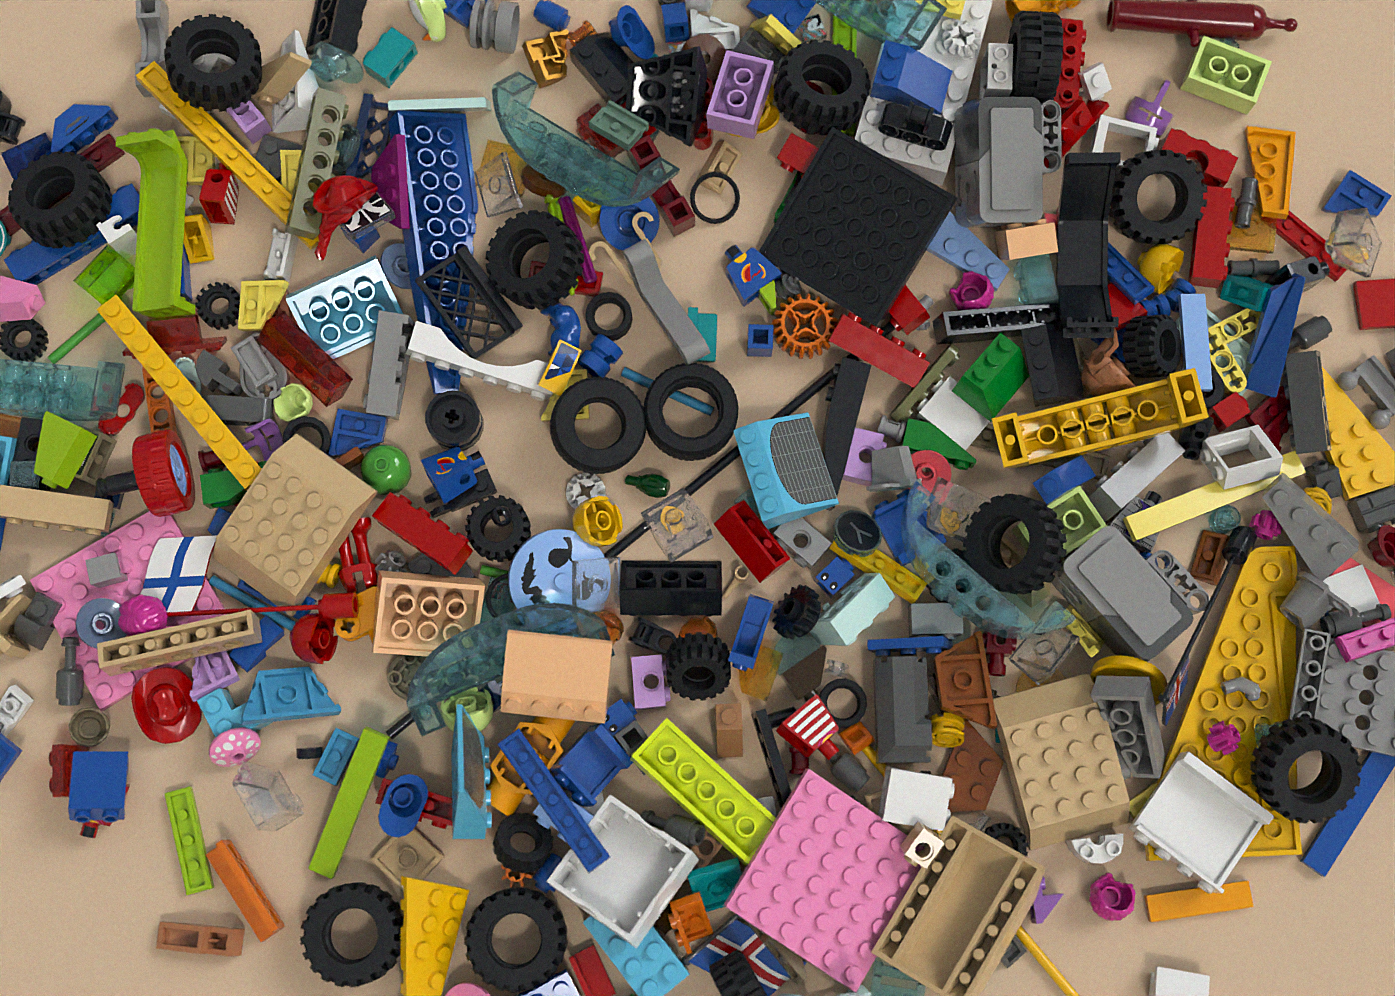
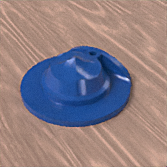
M635 194L601 206L599 216L600 229L610 245L623 251L641 241L632 225L634 216L639 212H647L653 216L654 221L650 222L646 217H640L638 219V226L650 243L654 240L659 229L660 219L656 205L647 194Z

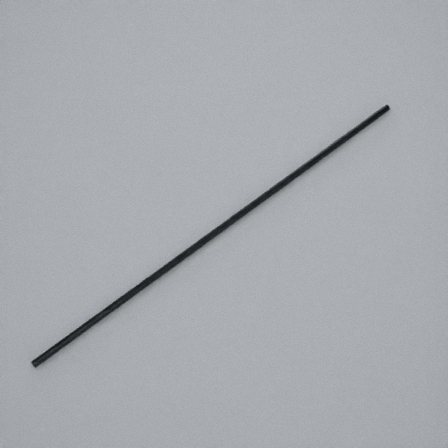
M890 321L880 328L884 330L882 335L885 337L895 330ZM852 353L845 357L856 361L859 359V357ZM833 368L770 419L791 415L835 379L831 377ZM738 445L665 505L678 507L741 455ZM665 505L650 516V520L647 518L603 554L607 564L650 530V526L652 528V525L655 526L660 521V514ZM527 621L522 625L515 626L511 630L526 631L533 623ZM507 633L386 731L388 736L394 739L506 647Z

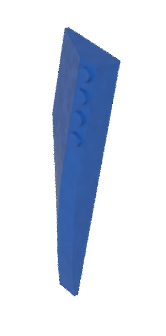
M397 110L388 121L390 140L395 134L405 135L410 229L402 230L417 321L441 328L446 337L462 351L464 348L417 285L415 279L456 254L457 250L464 246L467 247L473 256V237L476 233L475 218L478 213V198L466 114ZM453 262L446 267L445 275L459 278L460 270ZM430 277L424 283L429 289L439 291L441 279ZM444 280L442 292L456 294L458 283ZM461 284L459 295L469 297L470 285ZM441 296L440 305L442 308L453 311L455 299ZM458 300L457 312L466 314L468 302ZM456 317V327L464 330L467 319ZM426 361L434 395H439L446 391H459L461 375L458 374L459 371L451 368L448 371L441 370L434 366L435 363Z

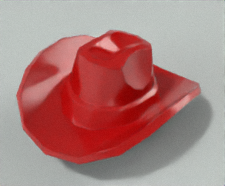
M170 667L153 669L143 675L133 687L131 697L133 711L142 732L149 740L162 744L180 742L192 735L201 722L202 710L198 702H193L190 697L193 683L182 670Z

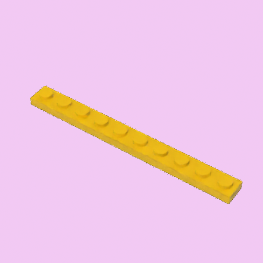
M155 61L136 75V80L286 225L292 195L202 107L199 106V109L190 106V101H182L178 97V93L172 90L167 73ZM303 206L304 212L307 215L312 216V214ZM297 236L310 250L319 242L318 236L314 240Z
M117 295L96 310L244 489L248 491L262 468Z

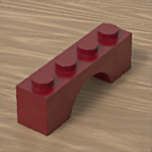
M650 135L638 140L628 151L629 158L672 235L675 237L695 227V215L685 197L673 185L661 155Z

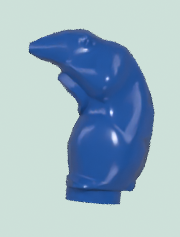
M558 303L553 307L548 305L546 309H542L541 314L549 316V321L555 328L551 334V351L548 354L552 355L559 339L579 348L581 325L573 307Z

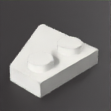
M690 9L692 36L709 34L717 38L724 45L725 51L734 50L740 42L739 26L729 22L724 23L713 16L710 18L698 14V10ZM702 51V55H709L707 52Z

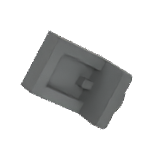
M1320 460L1304 468L1305 474L1309 475L1312 479L1313 488H1323L1328 492L1331 499L1343 495L1338 467L1328 461Z

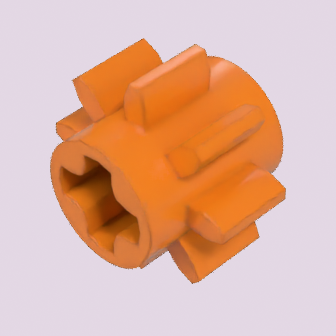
M501 865V868L506 870V875L502 876L501 879H509L511 881L509 884L510 888L515 885V882H519L520 886L524 887L525 883L523 880L533 877L528 872L520 873V879L517 876L512 877L511 869H506Z

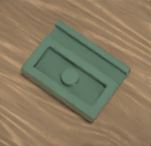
M609 100L607 106L602 107L589 121V128L629 151L642 137V134L649 130V123Z

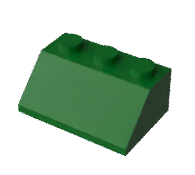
M1000 332L964 373L952 392L991 422V418L996 417L1029 377L1020 347Z

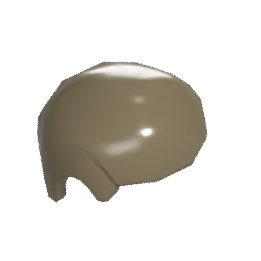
M93 707L82 708L76 711L69 722L71 738L78 745L86 747L102 743L110 730L108 716L102 710Z

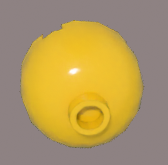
M1157 244L1147 252L1141 253L1137 261V265H1139L1138 271L1155 287L1154 292L1163 294L1172 285L1175 279L1171 277L1174 271L1179 272L1184 259V251L1173 245Z
M596 496L581 502L572 517L573 530L577 532L580 538L592 546L604 547L615 543L618 533L622 532L623 522L620 510L616 504L612 505L606 496Z

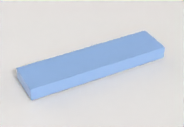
M1180 294L1178 301L1184 370L1195 368L1201 391L1210 392L1213 386L1205 294Z

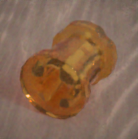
M585 20L580 28L573 33L569 32L567 38L574 47L588 35H594L597 32L591 23Z

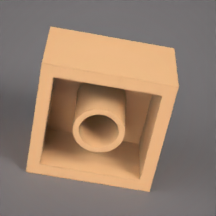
M1046 219L1026 223L1025 227H1022V223L1001 226L1002 230L994 231L997 254L1000 260H1012L1058 252L1055 223H1046Z

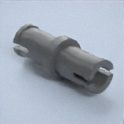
M1246 177L1242 179L1240 197L1236 200V206L1238 207L1234 223L1236 228L1248 229L1251 226L1252 211L1257 203L1254 200L1258 184L1255 178Z
M1250 258L1249 261L1230 260L1227 263L1228 275H1248L1251 278H1256L1258 275H1273L1280 270L1278 260L1258 261L1257 258Z

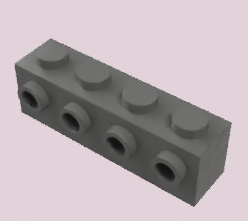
M1314 350L1287 354L1283 375H1287L1288 385H1285L1286 400H1290L1291 410L1287 411L1289 425H1293L1294 434L1290 435L1291 447L1296 449V454L1330 451L1332 449L1320 351Z

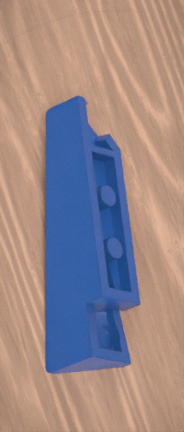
M1294 273L1289 280L1268 289L1246 360L1253 365L1246 377L1247 385L1245 389L1276 398L1306 279L1304 276Z

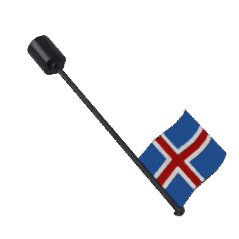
M1236 526L1233 528L1222 550V555L1228 561V564L1164 694L1159 696V701L1163 703L1162 724L1167 726L1188 682L1189 653L1232 565L1244 564L1257 540L1256 533L1249 527Z

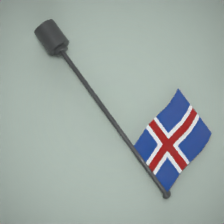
M853 795L851 796V798L859 802ZM734 914L691 954L682 958L684 965L692 963L710 973L709 966L737 949L745 956L767 996H771L791 978L748 925L737 920L740 917L737 914Z

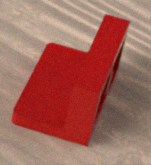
M595 945L569 957V961L585 996H613L616 994Z

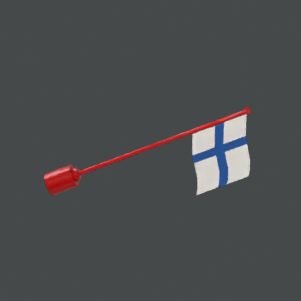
M217 535L160 538L150 557L141 591L142 595L156 597L161 600L166 608L168 617L232 614L251 609L254 613L318 610L320 615L323 614L324 619L357 618L359 612V601L356 592L323 594L322 599H319L316 605L193 611L204 587Z

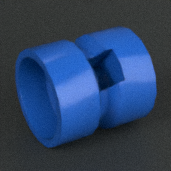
M597 334L590 343L591 349L585 350L577 362L583 369H587L588 373L593 377L602 376L604 378L611 370L609 365L616 364L623 355V351L606 336Z

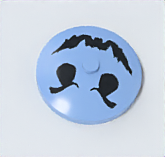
M567 529L546 530L529 538L515 553L508 572L509 593L517 610L534 625L553 631L570 630L592 619L603 606L610 584L608 564L599 547L586 543L578 536L577 532Z

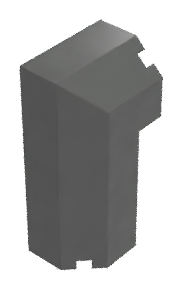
M896 656L887 657V661H882V663L881 658H875L873 660L876 763L931 762V756H926V751H932L931 720L925 719V716L929 715L927 658L922 657L918 660V657Z

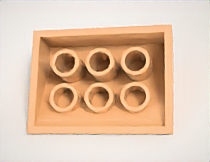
M379 570L372 652L475 660L485 585L481 579Z
M508 630L501 691V712L605 724L609 704L613 641Z

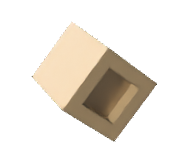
M918 821L900 847L905 854L904 859L915 867L920 864L927 868L944 845V841L937 833ZM921 842L926 843V847L922 851H915L917 844Z

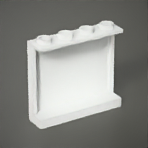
M1182 752L1177 756L1129 826V829L1135 833L1133 837L1144 845L1149 843L1156 849L1155 854L1167 862L1171 860L1178 865L1176 869L1188 878L1192 876L1199 881L1197 885L1209 894H1212V892L1223 894L1225 890L1221 886L1261 826L1269 825L1274 815L1193 754Z

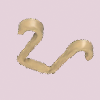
M639 212L632 220L633 228L641 240L646 239L660 268L662 260L638 226V219L640 217H646L650 222L654 221L653 216L647 212ZM598 241L591 245L589 255L593 261L597 258L595 256V249L599 246L603 247L627 283L634 285L633 279L630 278V275L607 243Z

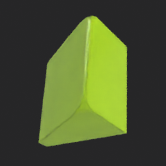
M774 280L759 289L758 299L772 316L776 311Z

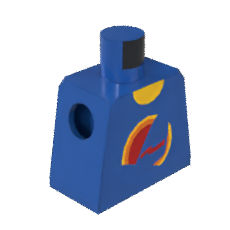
M735 244L726 250L725 255L731 263L726 266L725 274L743 307L758 297L759 289L773 280L775 283L781 280L782 273L755 248H750L745 253H742Z
M455 447L420 460L428 479L444 504L477 483V478L473 470L485 465L479 451L465 457L460 447Z

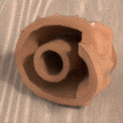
M1114 328V338H1105L1095 350L1091 351L1088 359L1084 358L1082 382L1086 388V393L1093 397L1137 387L1129 377L1131 374L1117 357L1113 359L1111 356L1119 347L1116 328Z

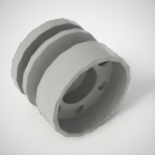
M475 0L469 20L471 47L479 49L482 44L484 50H489L492 40H494L496 51L513 54L519 33V3L501 1L496 11L494 0H488L487 3L485 0Z

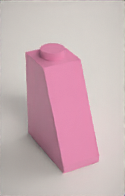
M0 276V322L31 320L45 304L38 286Z

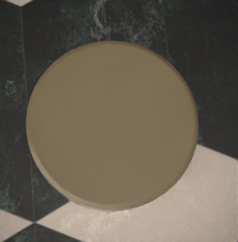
M398 655L392 661L387 675V681L392 691L407 701L426 699L436 690L440 680L438 664L432 657Z

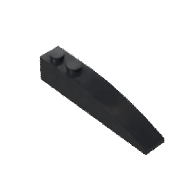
M1056 302L942 312L932 323L936 344L941 345L994 340L1000 332L1007 338L1021 336V329L1045 324L1061 325L1059 304Z
M842 357L839 364H834L831 377L835 378L833 387H828L825 401L829 403L823 431L822 454L836 496H838L871 369L870 364ZM835 506L827 508L826 510L831 511L835 508Z

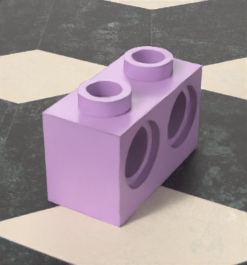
M250 100L245 104L241 102L240 107L232 109V107L226 108L228 115L252 144L272 131L266 119Z

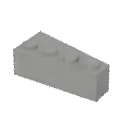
M379 310L375 344L372 350V368L369 370L367 380L369 391L368 394H365L363 408L366 409L367 414L399 420L410 355L405 353L415 325L409 315Z
M1169 433L1145 439L1143 441L1146 445L1145 447L1140 449L1137 446L1127 455L1130 460L1126 464L1121 460L1110 470L1113 473L1110 478L1105 475L1095 484L1098 489L1088 498L1104 522L1120 511L1185 452Z
M1282 472L1264 489L1263 499L1313 575L1321 581H1324L1358 551L1359 541L1285 473Z
M1097 676L1091 697L1094 703H1098L1103 720H1107L1109 723L1114 741H1118L1121 747L1120 752L1133 777L1160 779L1165 762V753L1150 677Z

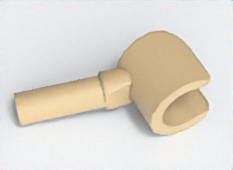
M742 565L736 567L733 573L734 579L722 594L724 598L727 599L739 583L747 581L749 571L745 577H740L737 574Z

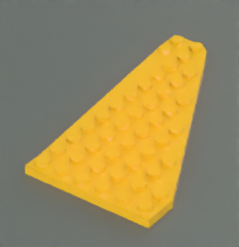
M1295 546L1256 548L1251 551L1247 561L1240 565L1166 756L1160 779L1156 782L1157 787L1180 753L1190 752L1274 815L1269 825L1261 826L1241 857L1302 854L1299 823L1296 820L1291 821L1282 816L1258 795L1256 786L1252 784L1251 775L1255 773L1250 770V762L1255 761V757L1252 755L1254 748H1259L1261 744L1259 739L1263 735L1267 736L1270 733L1269 729L1274 725L1280 727L1283 720L1289 719L1296 676V626L1282 614L1280 606L1297 583L1296 576L1298 575ZM1238 677L1249 679L1259 685L1261 689L1260 698L1256 701H1249L1245 697V693L1241 691L1225 695L1221 689V682ZM1221 721H1224L1226 726L1233 724L1241 737V741L1236 743L1238 745V748L1235 749L1236 751L1224 755L1222 750L1218 752L1213 751L1207 740V735L1211 733L1209 728ZM1297 759L1292 764L1288 775L1290 789H1297ZM1149 843L1145 845L1146 861L1163 860L1155 854L1156 849Z

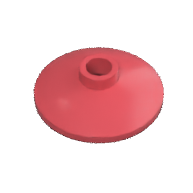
M921 450L911 454L917 479L922 480V486L907 489H910L911 492L918 489L919 496L924 497L934 496L943 492L949 485L952 475L947 459L941 454L930 450ZM924 467H928L931 469V471L924 472L922 469Z

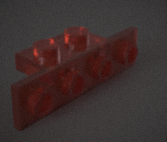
M198 315L149 319L146 321L148 333L167 356L171 355L174 351H181V354H190L196 352V349L206 348L207 352L218 351L227 342V336L202 339ZM128 347L122 351L123 356H132V359H137Z

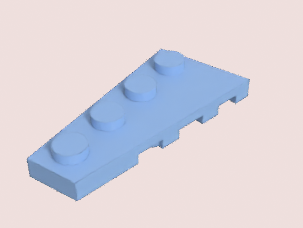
M951 212L947 215L926 250L962 272L968 273L973 271L987 276L993 285L994 291H997L1010 270L968 228L960 226L956 217Z

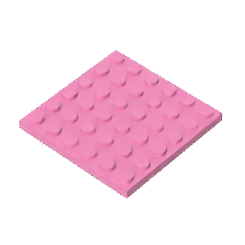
M149 511L30 579L36 593H43L62 604L53 624L61 639L63 637L79 638L80 646H76V667L83 670V680L98 708L102 711L131 695L134 685L146 673L153 669L164 667L175 669L192 659L109 676L99 668L97 649L88 646L80 639L75 625L79 610L91 600L107 598L121 605L125 601L141 594L150 557L160 538L185 537L173 515L157 517ZM116 553L121 573L127 575L128 581L101 588L90 585L85 560ZM206 576L204 587L193 611L225 609ZM228 614L168 617L166 628ZM97 621L96 627L102 630L104 628L103 622Z
M805 769L723 906L850 990L857 992L877 957L871 953L922 866L918 864L915 867L904 859L905 854L900 845L907 837L906 834L887 821H882L881 817L810 769ZM917 844L915 851H922L925 847Z

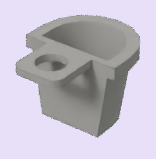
M895 446L872 451V485L866 487L867 491H891L922 486V480L917 479L909 446Z
M1305 571L1300 572L1296 576L1297 583L1280 606L1282 614L1302 631L1304 628L1309 629L1333 607L1349 618L1353 615L1351 606L1332 593L1329 585Z

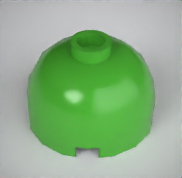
M392 445L373 447L365 454L361 462L363 481L378 491L377 493L380 495L400 492L407 486L411 478L412 471L409 458L401 449Z

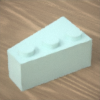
M880 573L863 574L840 592L842 597L831 606L828 602L821 606L824 611L820 613L816 625L810 631L818 645L848 646L856 641L857 635L863 629L868 628L879 613L889 607V603L895 598V595Z

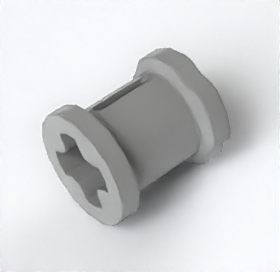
M882 415L877 433L884 434V436L895 439L896 442L900 443L906 422L899 423L887 419L886 415Z

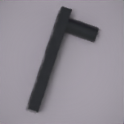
M795 707L767 714L766 709H762L751 714L780 810L790 796L791 789L772 729L779 727L796 711Z

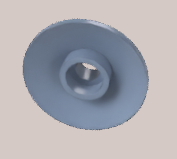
M392 244L381 255V268L387 280L393 285L402 289H412L405 244Z
M107 598L94 599L83 605L77 614L75 623L80 639L88 646L97 649V643L124 638L126 634L118 625V619L121 615L118 610L121 605ZM97 621L103 622L104 628L102 630L96 627Z

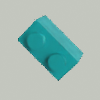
M391 27L387 33L385 32L381 35L376 47L367 52L362 64L368 75L389 89L418 52L413 41Z

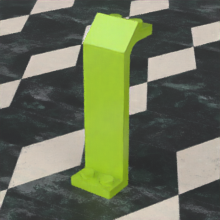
M150 128L146 132H129L127 135L116 137V147L133 155L141 169L132 310L154 320L195 315L196 305L180 296L188 161L174 129L162 131Z

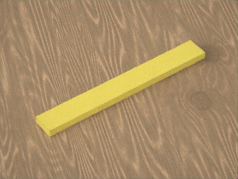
M1296 450L1282 455L1283 461L1279 475L1283 472L1290 479L1306 473L1296 454ZM1278 476L1225 490L1216 481L1123 518V521L1132 541L1135 542L1263 491Z

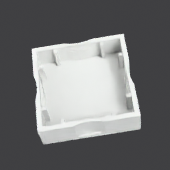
M609 795L588 826L611 858L591 873H588L573 850L570 849L547 882L567 899L637 949L699 859L693 851L664 831L650 826L638 813L612 795Z

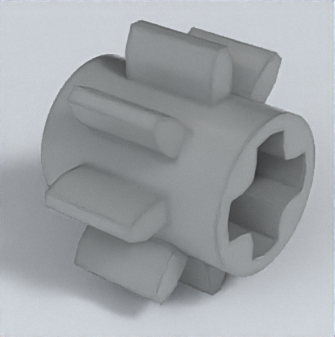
M387 550L385 554L381 553L375 560L378 564L375 567L378 575L379 570L407 572L404 568L407 564L406 560L397 551Z

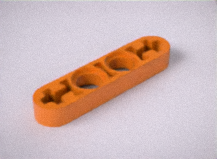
M142 367L151 432L161 431L157 428H164V430H172L177 434L172 400L166 393L159 399L153 398V390L160 386L148 371ZM160 410H166L168 413V417L164 422L156 421V414Z

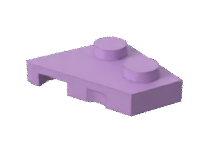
M227 650L194 658L196 662L192 671L194 680L193 688L190 690V697L195 702L218 688L223 689L240 680Z

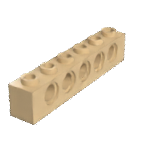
M250 609L97 643L99 668L109 676L262 643L260 620Z

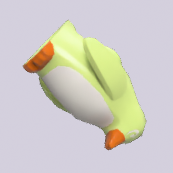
M408 0L417 23L428 31L423 41L441 42L446 36L443 9L447 8L445 1Z

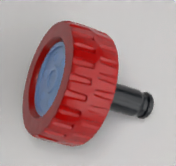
M168 429L141 435L134 440L132 446L134 470L110 475L104 479L98 478L96 481L97 492L102 498H106L108 495L114 496L139 490L148 510L157 517L188 511L195 502L194 477L187 452L179 436L174 431Z

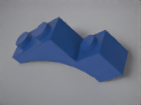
M753 594L749 595L728 659L729 662L733 663L732 666L743 671H747L748 668L753 669L774 601Z

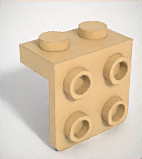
M19 594L6 602L5 609L0 613L1 655L5 653L10 658L16 656L24 659L30 652L13 634L18 615L25 614L33 599Z

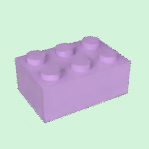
M726 50L706 113L707 128L755 139L774 77V61Z

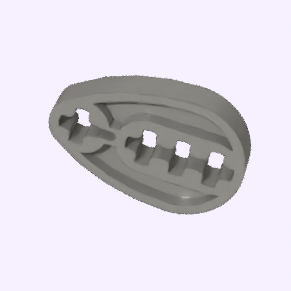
M254 333L252 336L255 340H260L264 343L260 348L279 377L268 384L273 391L267 397L262 393L266 390L265 386L257 390L240 364L241 386L249 397L266 398L274 401L275 398L280 396L282 392L280 389L290 384L288 368L276 346L264 334Z

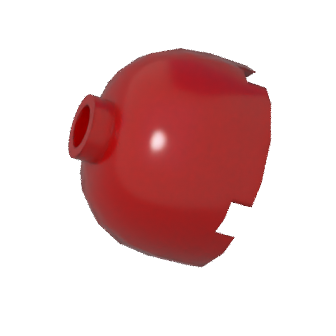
M319 613L306 614L299 618L289 636L295 655L303 661L312 664H324V661L332 659L338 643V636H333V628H335L336 621L334 619H324L323 614L320 615Z

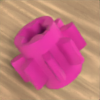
M1261 510L1260 514L1252 515L1249 527L1254 528L1257 537L1264 540H1272L1273 536L1281 535L1283 529L1273 512L1269 510Z
M1221 721L1209 728L1211 733L1207 735V740L1213 751L1218 752L1222 750L1224 755L1236 751L1235 749L1238 748L1236 743L1241 741V737L1233 724L1226 726L1224 721Z

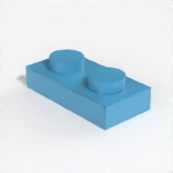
M335 728L312 775L338 786L360 738Z

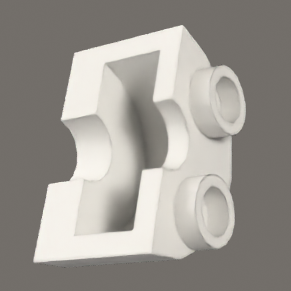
M1123 833L1098 836L1095 844L1091 842L1090 838L1066 840L1065 842L1068 850L1076 858L1085 863L1103 864L1113 860L1121 853Z

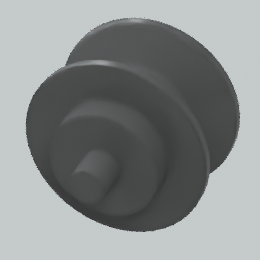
M784 274L782 279L775 283L778 297L787 300L789 297L794 299L795 295L801 293V285L797 277L794 278L789 274Z

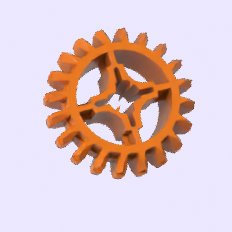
M810 293L806 295V299H802L801 294H798L796 301L789 297L787 299L788 305L782 302L780 304L781 310H776L774 313L777 319L772 320V325L776 327L773 329V335L778 336L775 342L776 344L783 343L782 351L790 348L789 355L791 357L794 356L795 352H798L799 359H803L804 353H807L808 358L812 359L814 351L818 356H821L823 353L822 348L825 350L830 349L828 337L831 335V331L834 329L838 319L831 317L834 314V309L826 310L828 307L827 301L819 304V296L815 298V301L810 300ZM808 310L811 312L809 314H801L798 311ZM788 317L792 320L791 323L795 327L791 336H789L785 328V321ZM819 317L823 321L825 328L823 335L818 333V329L815 326ZM801 324L803 326L809 324V329L805 327L800 330ZM802 338H807L814 342L801 343L798 341Z

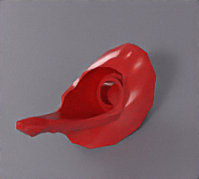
M345 175L335 176L322 182L314 193L312 205L318 213H322V223L319 227L320 234L318 236L319 242L314 252L317 259L324 261L333 231L338 225L347 222L356 211L362 209L363 205L376 194L378 190L377 185L367 180Z

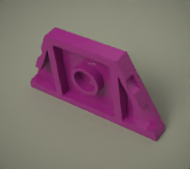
M395 134L372 166L371 180L378 186L376 192L378 196L392 210V212L384 215L381 219L399 229H410L405 135Z

